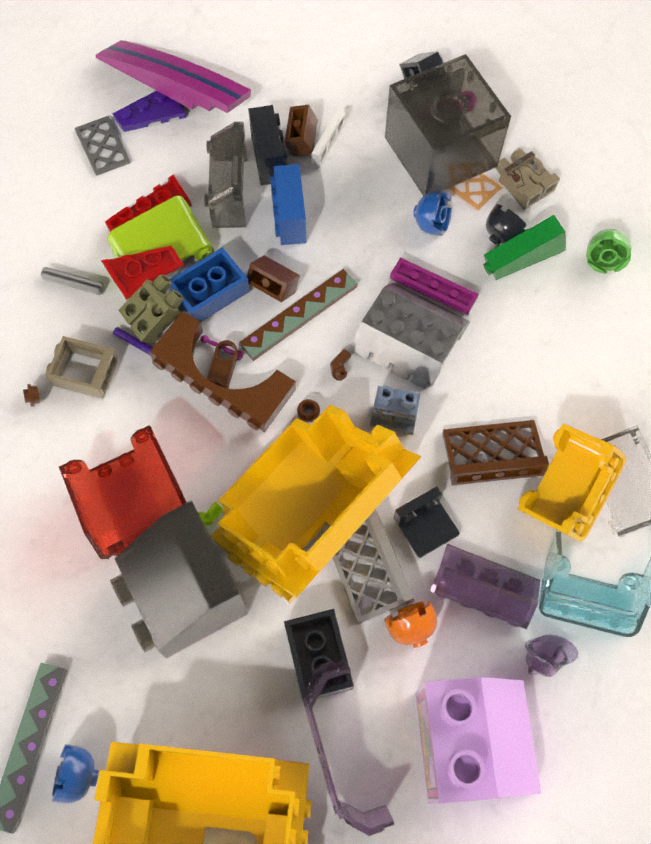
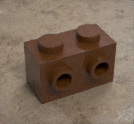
M309 104L292 106L289 110L285 144L293 156L312 155L314 150L318 119Z
M264 255L250 263L247 278L248 284L279 302H283L295 294L300 275Z

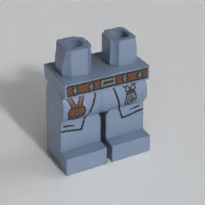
M378 386L370 427L379 425L390 430L392 417L395 416L393 431L413 435L420 394L415 391H403L388 386Z

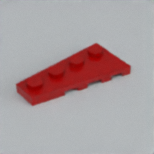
M171 175L168 177V182L164 185L158 184L152 188L153 192L148 196L144 197L142 195L136 199L135 205L132 207L126 206L104 222L109 232L172 197L182 196L189 207L192 206L191 200L175 176Z

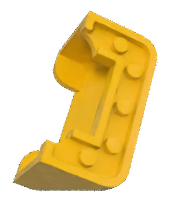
M562 423L560 429H557L553 435L554 446L557 449L553 460L536 492L530 490L527 493H523L517 509L568 537L582 542L588 536L625 466L626 456L615 445Z

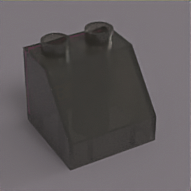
M192 500L162 515L114 558L121 574L110 579V582L123 607L134 601L143 619L131 624L144 652L156 647L165 658H168L248 614L241 595Z

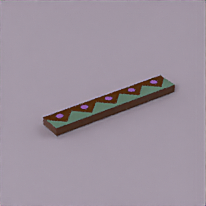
M342 269L239 342L241 348L255 361L357 288L356 281Z

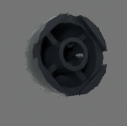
M496 204L486 220V230L490 234L489 240L497 246L528 230L524 229L527 224L510 209L506 212L501 210L503 206L500 204Z

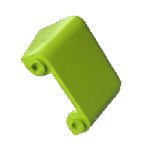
M182 196L172 197L112 230L107 237L114 258L172 245L181 261L192 255L196 260L200 261L214 253L213 246Z

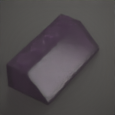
M447 544L430 592L437 594L441 598L456 601L466 608L481 611L489 617L504 620L514 627H521L527 630L538 606L540 579Z

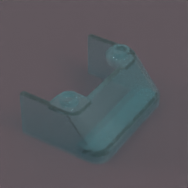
M556 532L544 567L539 596V611L541 614L548 618L623 637L637 635L651 606V557L643 575L626 573L621 576L617 585L569 574L571 569L570 560L562 555L561 533Z

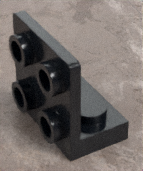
M438 486L397 508L394 513L393 519L418 558H422L460 534L440 503L442 493Z

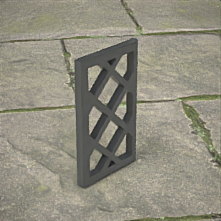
M109 116L74 128L96 176L131 163ZM107 123L109 129L105 131L99 129V126ZM85 130L91 131L88 138L82 137L81 132ZM95 133L105 135L102 142L92 140ZM109 137L115 139L117 143L115 147L106 144ZM89 144L98 147L95 154L89 152ZM103 148L112 151L109 159L99 156ZM117 153L122 154L124 157L120 161L113 160ZM99 160L106 164L104 167L97 169L95 163Z

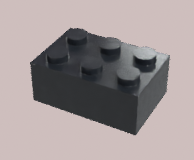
M273 105L248 108L251 139L261 186L271 184L270 175H274V166L287 165L288 160L286 146H283V131L278 127L280 126L279 113L274 112Z
M330 609L284 621L302 702L305 703L353 690L354 684L335 610Z

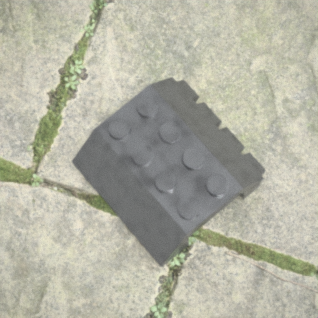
M392 282L383 287L363 318L352 342L356 346L353 352L366 359L373 353L371 362L385 369H388L392 363L394 364L391 370L392 373L406 380L410 374H413L411 382L426 389L428 383L432 386L435 383L443 363L456 341L461 339L470 321Z

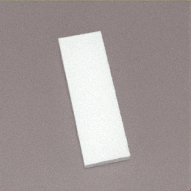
M337 108L312 152V167L320 168L345 123V112L343 109Z

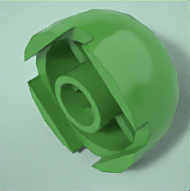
M615 229L599 231L590 239L587 245L586 257L588 265L594 271L607 274L606 270H614V273L619 272L631 261L632 248L628 237L622 232Z

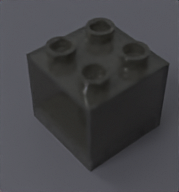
M464 54L389 86L385 139L424 196L430 192H441L496 168L499 163L511 115L469 57Z

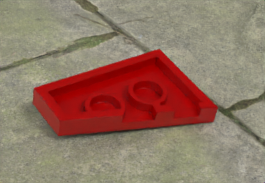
M172 245L137 254L101 260L125 300H128L143 286L142 284L146 279L154 281L160 274L168 276L184 265Z

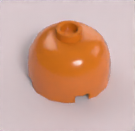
M424 601L405 606L397 610L398 616L393 618L389 614L384 619L388 632L397 643L413 645L414 648L427 644V638L432 636L437 625L436 614L431 601H428L426 606Z

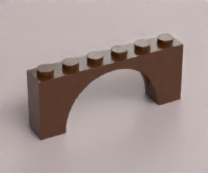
M182 311L151 349L152 364L160 370L165 369L170 372L171 376L178 382H186L197 394H205L214 405H222L227 408V411L233 417H241L246 420L248 426L256 431L260 429L265 433L296 391V381L276 370L262 383L244 389H228L210 382L200 373L194 362L195 346L203 333L201 322Z

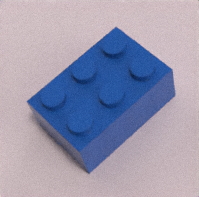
M300 165L274 166V175H270L276 237H280L281 245L306 243V216Z
M223 247L170 279L172 285L169 287V291L172 289L176 290L183 296L184 300L180 304V308L200 322L250 292L248 278Z

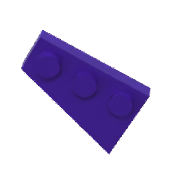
M154 91L112 113L114 120L123 132L145 128L150 123L158 121L161 124L166 123L171 118H186L185 111L177 101L158 91Z

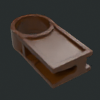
M224 340L217 344L207 376V380L224 388H229L239 354L233 342ZM225 346L233 347L235 349L233 357L230 359L220 358L219 351Z

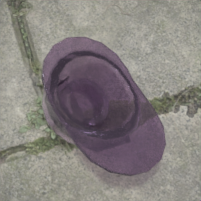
M543 635L528 640L525 643L527 649L526 663L529 666L528 673L530 675L540 674L552 677L563 666L574 662L579 654L577 648L570 641L557 635Z

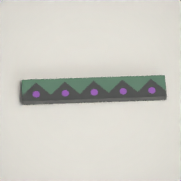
M40 663L0 783V831L15 833L66 676L67 669Z

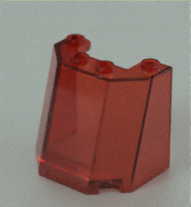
M150 425L138 429L131 436L130 441L134 448L133 450L105 463H101L90 470L83 460L78 459L70 460L58 466L84 535L100 559L122 556L123 560H132L153 550L152 543L154 541H160L178 531L182 523L189 521L192 517L185 497Z

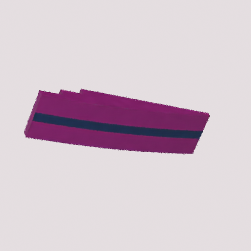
M120 40L96 54V58L192 110L200 106L210 112L216 107L229 113L251 97V89L223 75L174 55L139 44Z

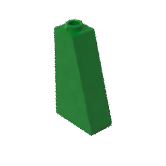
M555 215L484 254V269L488 275L492 274L495 280H498L566 251V232Z

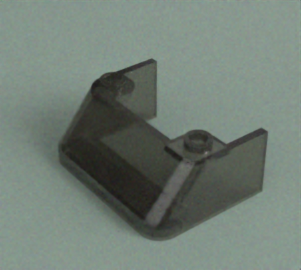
M234 121L211 135L210 140L206 141L207 154H210L208 193L204 194L205 207H209L212 228H246L243 201L244 162H248L243 121Z

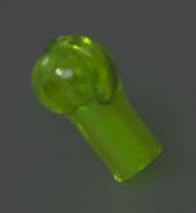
M214 502L206 512L191 510L186 517L188 521L197 520L199 523L198 527L210 526L222 512L223 508Z

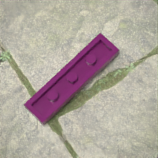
M401 257L390 273V279L466 315H469L479 296L478 293Z

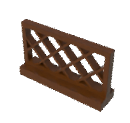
M535 420L443 429L442 434L451 472L450 480L452 486L544 476L548 469V457L544 456ZM530 428L532 435L527 439L517 432L520 429ZM497 431H504L510 436L504 442L496 437L495 434ZM476 433H481L487 438L481 444L471 437ZM449 436H459L464 441L458 447L450 442ZM513 437L524 443L520 450L508 444ZM490 440L501 446L496 453L485 447ZM467 442L478 448L473 455L462 449ZM529 446L536 451L537 457H528L522 452ZM505 448L515 456L513 459L506 460L500 456V453ZM483 451L492 458L489 462H482L476 457ZM458 453L468 459L466 464L455 465L454 458Z

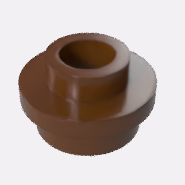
M27 384V389H23L25 403H30V406L34 407V404L40 403L37 385L31 386V384Z
M311 399L300 402L297 407L298 417L305 422L316 420L320 415L318 403ZM306 409H311L313 412L311 414H306L304 411Z

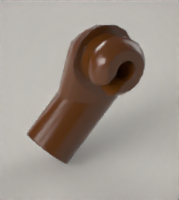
M343 349L330 363L332 377L337 381H342L347 377L344 364L351 358V354L346 349Z

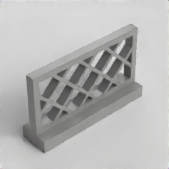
M376 509L365 520L368 527L365 536L361 537L356 534L351 536L362 541L358 553L345 549L347 541L340 548L338 556L337 554L333 556V561L359 624L404 604L408 605L415 602ZM369 534H371L373 541L368 539ZM366 543L376 546L377 552L373 560L361 555ZM343 552L356 557L351 570L342 567L340 564ZM379 556L382 563L377 562ZM359 558L372 563L367 576L354 571ZM375 565L385 568L387 572L383 583L370 578ZM344 571L349 573L347 579L344 574ZM352 575L365 579L360 593L352 590L349 586ZM388 579L390 580L392 586L387 585ZM369 581L381 586L376 599L364 595ZM387 588L395 591L398 601L389 605L381 602L380 599L384 589ZM353 594L358 595L357 601H355ZM362 597L375 602L372 611L361 616L358 608ZM378 604L384 606L376 610Z

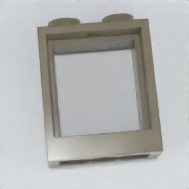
M63 336L60 343L55 347L52 362L46 368V377L52 386L103 399L119 358L115 349ZM71 353L100 360L91 384L62 377Z

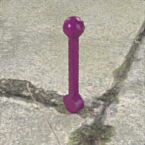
M202 335L200 341L204 344L209 343L215 347L218 344L209 339L207 335ZM228 347L221 348V350L232 355L235 353L234 350ZM238 350L239 354L237 360H241L243 358L242 351Z

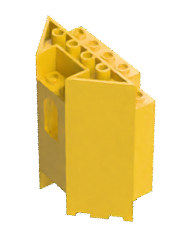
M329 405L311 425L296 418L219 498L218 502L224 508L222 513L225 516L217 523L219 527L210 538L229 554L227 558L235 566L241 565V568L248 575L253 576L265 587L271 585L270 588L280 598L284 597L291 604L422 456L404 449L394 431L376 425L371 431L372 434L356 428L344 410ZM326 524L330 525L310 550L305 552L303 549Z
M111 741L106 771H99L94 801H100L93 844H203L206 827L247 831L255 836L257 844H307L309 830H303L305 818H310L312 800H306L310 763Z

